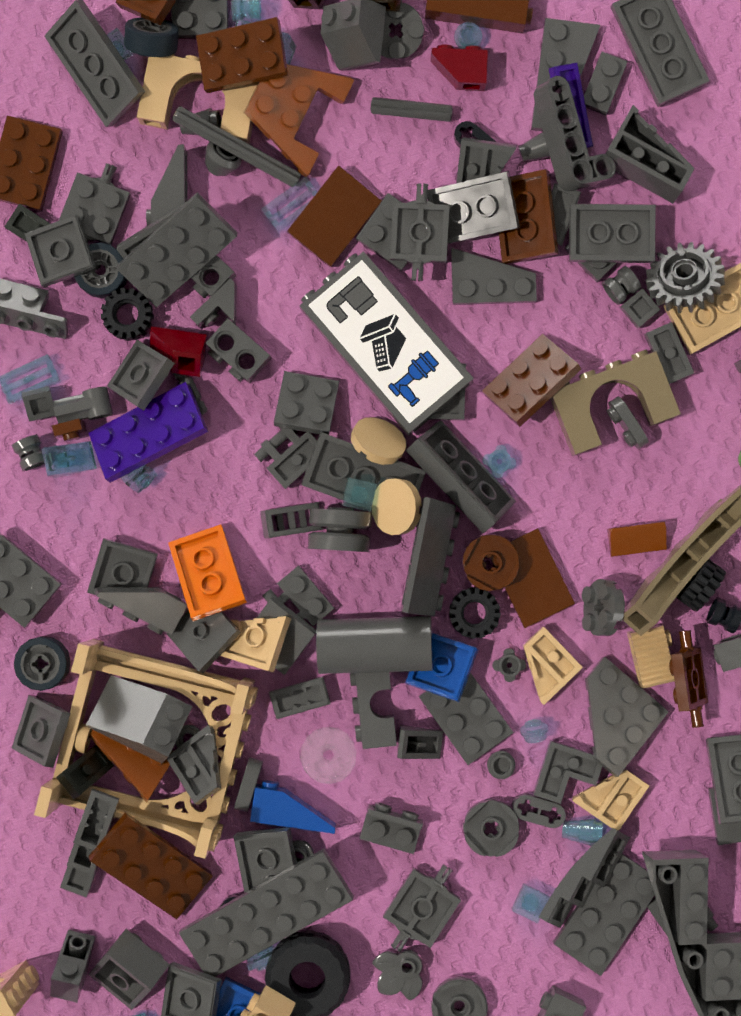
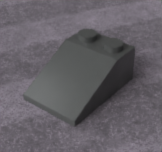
M111 675L85 726L162 764L169 757L193 706L169 694Z

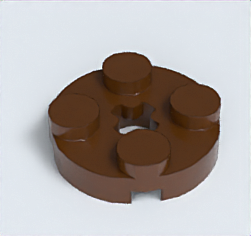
M496 534L482 535L473 540L466 548L463 556L464 571L468 580L477 588L485 591L499 590L508 586L515 579L520 566L519 553L513 543L503 536ZM492 555H495L499 567H492L491 570L486 569L487 563L483 561L484 557L490 558Z

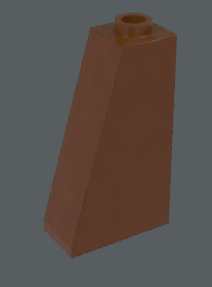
M427 0L425 19L523 34L525 24H531L533 8L528 7L529 0Z

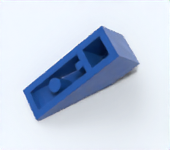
M264 780L262 784L256 785L250 822L335 834V822L286 788L279 787L278 782Z

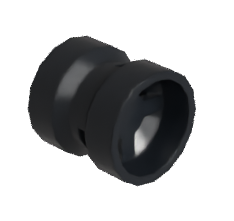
M716 597L710 606L706 622L714 626L721 625L725 631L735 633L741 623V607L738 605H728L726 600Z

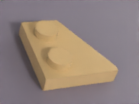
M543 626L523 645L538 697L543 705L583 668Z
M624 769L619 777L611 775L597 783V785H593L575 795L571 800L610 828L619 831L649 788V785Z

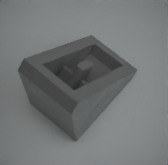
M400 725L397 758L440 759L443 731Z

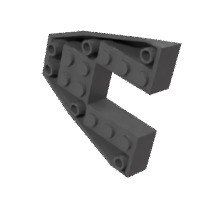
M697 850L642 851L678 973L698 1015L741 1016V932L707 933L709 858Z

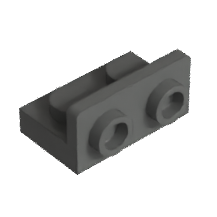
M376 802L375 806L368 805L359 839L414 854L420 830L423 827V820L418 819L419 815L403 810L402 814L391 811V806Z

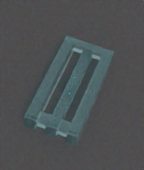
M304 177L261 210L279 233L298 218L310 201L280 223L277 220L309 196L313 195L314 197L317 190L308 178ZM304 186L308 188V190L274 215L271 214L270 211Z
M48 354L0 376L1 389L5 393L9 404L22 399L21 392L47 387L61 381ZM47 364V367L9 385L7 384V381ZM51 373L52 377L12 395L11 390Z

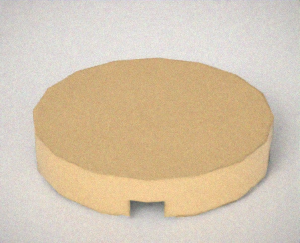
M375 417L361 419L356 423L351 432V442L355 450L359 454L362 451L367 455L366 459L381 465L393 464L402 457L406 450V440L402 432L393 424Z
M405 479L385 480L379 484L373 494L371 502L372 515L376 525L383 532L390 535L407 534L415 528L420 520L419 506H422L417 488Z

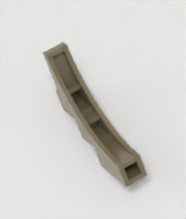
M741 484L723 500H718L704 512L694 529L674 546L663 564L647 576L625 608L622 620L640 636L657 624L690 579L741 526Z

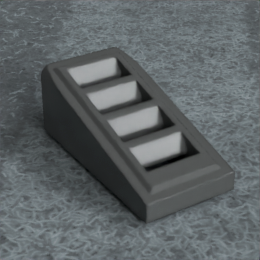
M319 502L260 511L264 538L323 530L322 527L307 526L305 510L319 509ZM294 511H298L299 528H296ZM282 513L287 514L289 529L285 530ZM271 515H275L277 531L273 530Z

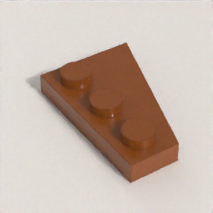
M92 729L89 735L90 738L111 762L113 761L124 774L126 780L130 784L132 783L147 803L170 767L167 759L161 764Z

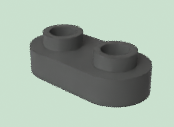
M619 396L608 402L610 408L607 410V413L615 424L619 423L625 431L622 433V436L631 448L635 446L637 449L648 444L649 441L626 403Z

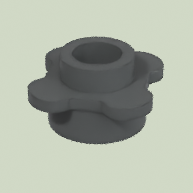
M507 648L503 651V656L493 662L492 667L495 671H499L504 675L505 681L513 682L515 676L526 668V662L523 659H519L513 649ZM510 662L512 664V667L508 668L507 663Z

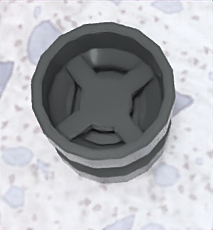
M627 266L618 270L614 278L609 277L602 282L605 292L617 305L626 299V295L635 293L641 288L638 278Z
M38 435L23 438L11 445L14 453L18 454L21 459L19 464L22 471L34 469L49 461L46 453L41 451V441Z

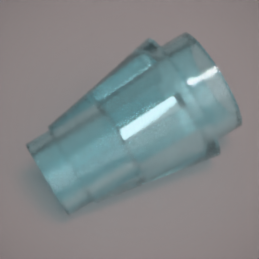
M596 818L564 821L562 838L592 846L602 838L603 822L596 821Z

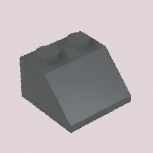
M345 0L323 6L321 36L339 70L344 71L380 63L386 13L385 6L371 0Z
M125 929L88 975L132 1010L152 990L170 964L164 960L159 952L150 949L144 944L137 934Z

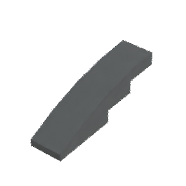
M95 789L91 790L73 841L74 845L60 888L83 897L88 896L98 866L90 862L88 856L110 831L120 798Z
M612 828L593 844L571 867L553 891L539 918L561 928L573 904L583 908L595 884L603 888L605 887L630 837Z

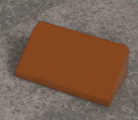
M666 522L607 529L611 557L667 550Z

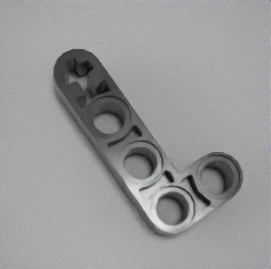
M554 76L539 85L534 91V101L558 185L565 191H574L593 187L613 177L616 166L614 160L609 155L600 154L589 157L571 89L565 78Z

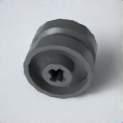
M339 507L310 509L309 523L312 526L327 527L326 532H312L308 534V549L370 552L371 538L367 535L353 534V529H369L372 524L371 512L354 511L352 508Z

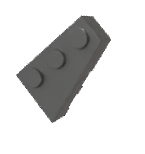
M633 105L605 154L614 160L615 172L673 204L683 191L695 168L671 143L667 144L656 133L657 129L652 124L649 125L638 114L639 110Z

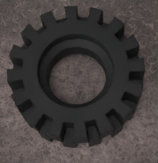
M120 288L121 291L118 292L114 290L111 292L113 295L107 296L104 299L106 303L105 305L102 304L101 307L103 310L101 319L104 321L105 328L115 337L125 341H130V339L137 340L139 336H145L147 329H151V322L154 320L153 307L149 300L141 292H137L132 288L130 290ZM125 304H132L138 310L137 320L130 325L121 324L117 318L119 308Z
M708 559L676 598L693 611H699L710 600V597L715 594V590L720 587V583L725 578L726 571Z
M474 587L462 590L459 594L455 595L449 607L451 624L457 632L465 637L472 639L483 638L491 634L499 624L498 621L501 616L500 606L496 598L488 591ZM471 602H479L485 608V617L478 624H471L464 618V609Z

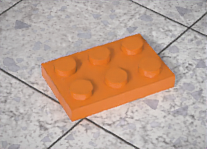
M221 524L168 542L190 617L193 621L247 603Z

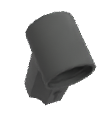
M107 387L88 389L80 395L53 401L54 413L58 424L78 418L94 420L113 415Z

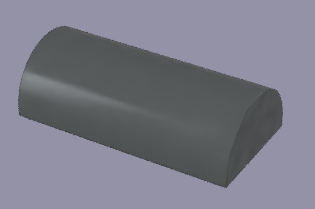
M439 420L406 450L482 534L490 529L516 502L442 420Z
M431 616L318 619L316 628L318 674L432 671Z

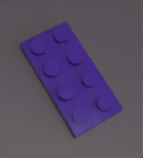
M184 382L152 399L144 411L137 407L89 432V436L104 477L111 483L207 433L208 429L190 385Z

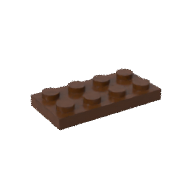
M126 812L88 856L90 862L175 919L179 918L213 877L210 870Z

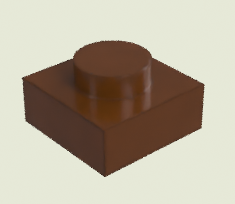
M80 418L52 425L54 436L63 438L64 441L80 438V433L87 431L84 420Z

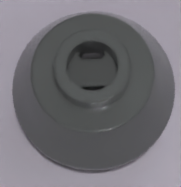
M211 142L208 143L205 164L210 173L215 176H227L240 167L242 162L240 158Z

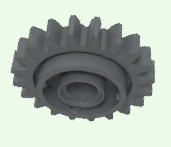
M690 242L688 247L684 249L683 245L678 243L677 250L675 251L668 246L667 255L658 252V261L650 263L651 269L646 270L647 290H649L651 299L656 298L658 306L665 303L667 311L671 310L673 306H677L678 313L682 312L683 307H688L689 312L692 313L694 305L704 309V300L713 303L714 294L721 295V286L725 285V268L721 263V257H715L713 249L705 252L704 244L694 249L693 242Z

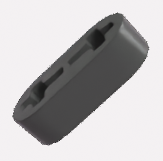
M249 757L234 809L248 813L263 761Z
M527 793L519 794L512 802L513 811L521 820L549 828L560 827L565 821L566 813L559 803ZM526 799L529 800L530 806L537 808L536 812L527 810L525 814H522L518 804H523ZM552 807H556V812L560 816L559 818H553L552 822H550L548 816L542 814L541 810L551 811Z

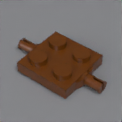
M691 630L679 631L681 648L679 652L671 654L672 659L669 662L670 673L674 676L675 680L673 698L675 703L678 704L679 712L690 711L692 728L703 727L701 710L703 705L708 703L701 647H693Z

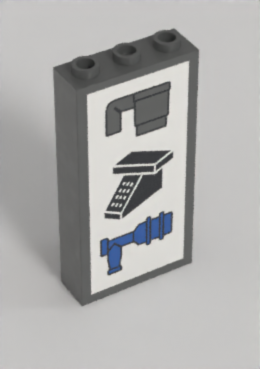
M364 251L360 255L355 253L345 261V267L340 272L336 273L334 271L323 280L322 283L324 285L316 292L314 290L309 291L301 299L303 303L299 306L304 315L410 437L430 420L428 417L444 408L460 394L461 389L464 387L466 389L470 386L474 378Z

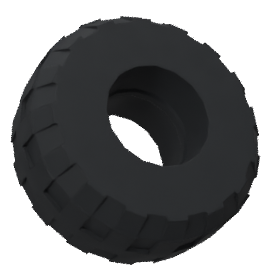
M314 930L295 932L282 939L272 951L266 966L265 982L268 987L296 1003L290 1016H328L341 1005L348 992L350 965L341 945L329 935ZM312 962L320 966L325 974V979L317 987L304 988L293 980L291 975L292 969L299 963Z

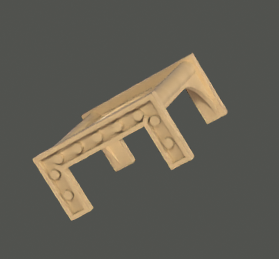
M97 639L78 643L71 672L80 675L70 710L71 714L64 733L53 779L41 786L34 815L46 818L61 805L85 810L91 790L95 789L120 798L114 818L120 819L126 812L145 826L178 835L195 846L194 856L205 859L209 851L214 852L221 838L224 825L219 824L221 813H227L231 798L226 796L228 785L234 786L238 771L233 769L235 758H241L245 743L240 741L242 730L248 731L251 715L247 714V711L255 704L258 687H254L255 680L246 677L238 680L206 671L201 673L194 668L104 646V641ZM96 671L175 690L191 699L200 708L208 725L213 726L215 730L217 755L221 757V761L218 763L221 788L213 796L206 799L207 808L205 811H198L193 807L187 791L166 799H149L146 803L141 797L91 785L80 796L73 799L56 777L73 764L76 753L74 741L78 728L83 724ZM203 696L208 697L210 700L212 696L218 698L209 706L203 703ZM221 704L229 705L231 707V714L228 718L221 721L213 718L212 712L217 706ZM231 723V726L226 728L223 733L226 736L219 737L218 728ZM225 745L224 751L221 750V749H218V748H220V747H222V746ZM184 801L188 813L183 812V808H175L176 803Z

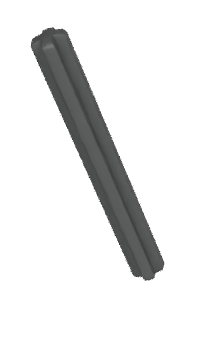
M179 106L176 109L172 119L175 123L290 187H295L301 175L300 172L186 108Z

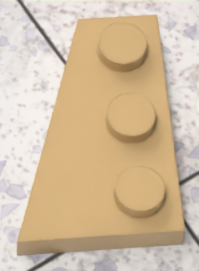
M283 616L272 619L231 620L241 631V634L220 656L274 673L291 618Z

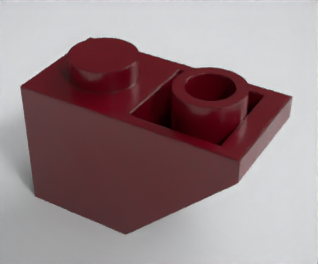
M447 44L432 48L430 62L456 90L485 91L488 50H481L482 48L479 46H466L465 49H454L452 45Z
M151 326L150 348L175 363L170 371L176 374L200 377L206 358L205 343L207 342V334Z

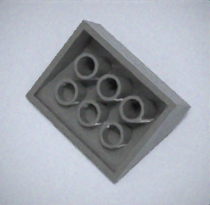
M428 497L422 499L419 513L421 515L417 523L401 604L402 612L434 617L435 611L441 612L444 595L439 594L441 583H447L449 567H444L446 555L452 556L455 540L450 539L452 528L457 529L460 512H455L456 505Z

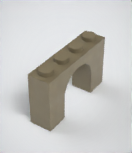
M646 349L631 355L632 361L622 364L621 359L605 365L606 371L596 374L595 370L579 375L580 381L572 384L567 382L550 398L572 456L602 445L591 418L590 402L594 392L604 384L619 383L632 389L640 400L649 426L681 414L656 351L648 354Z

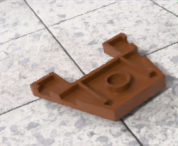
M287 64L288 76L258 82L244 113L268 139H271L279 147L286 159H290L300 174L307 177L319 153L294 139L317 91L342 104L348 95L354 79Z

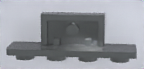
M0 279V324L17 327L24 331L30 330L42 333L49 337L66 339L68 335L67 319L65 317L43 312L49 299L48 290Z

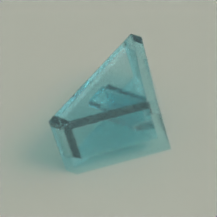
M91 441L44 447L41 449L48 477L59 478L97 469Z

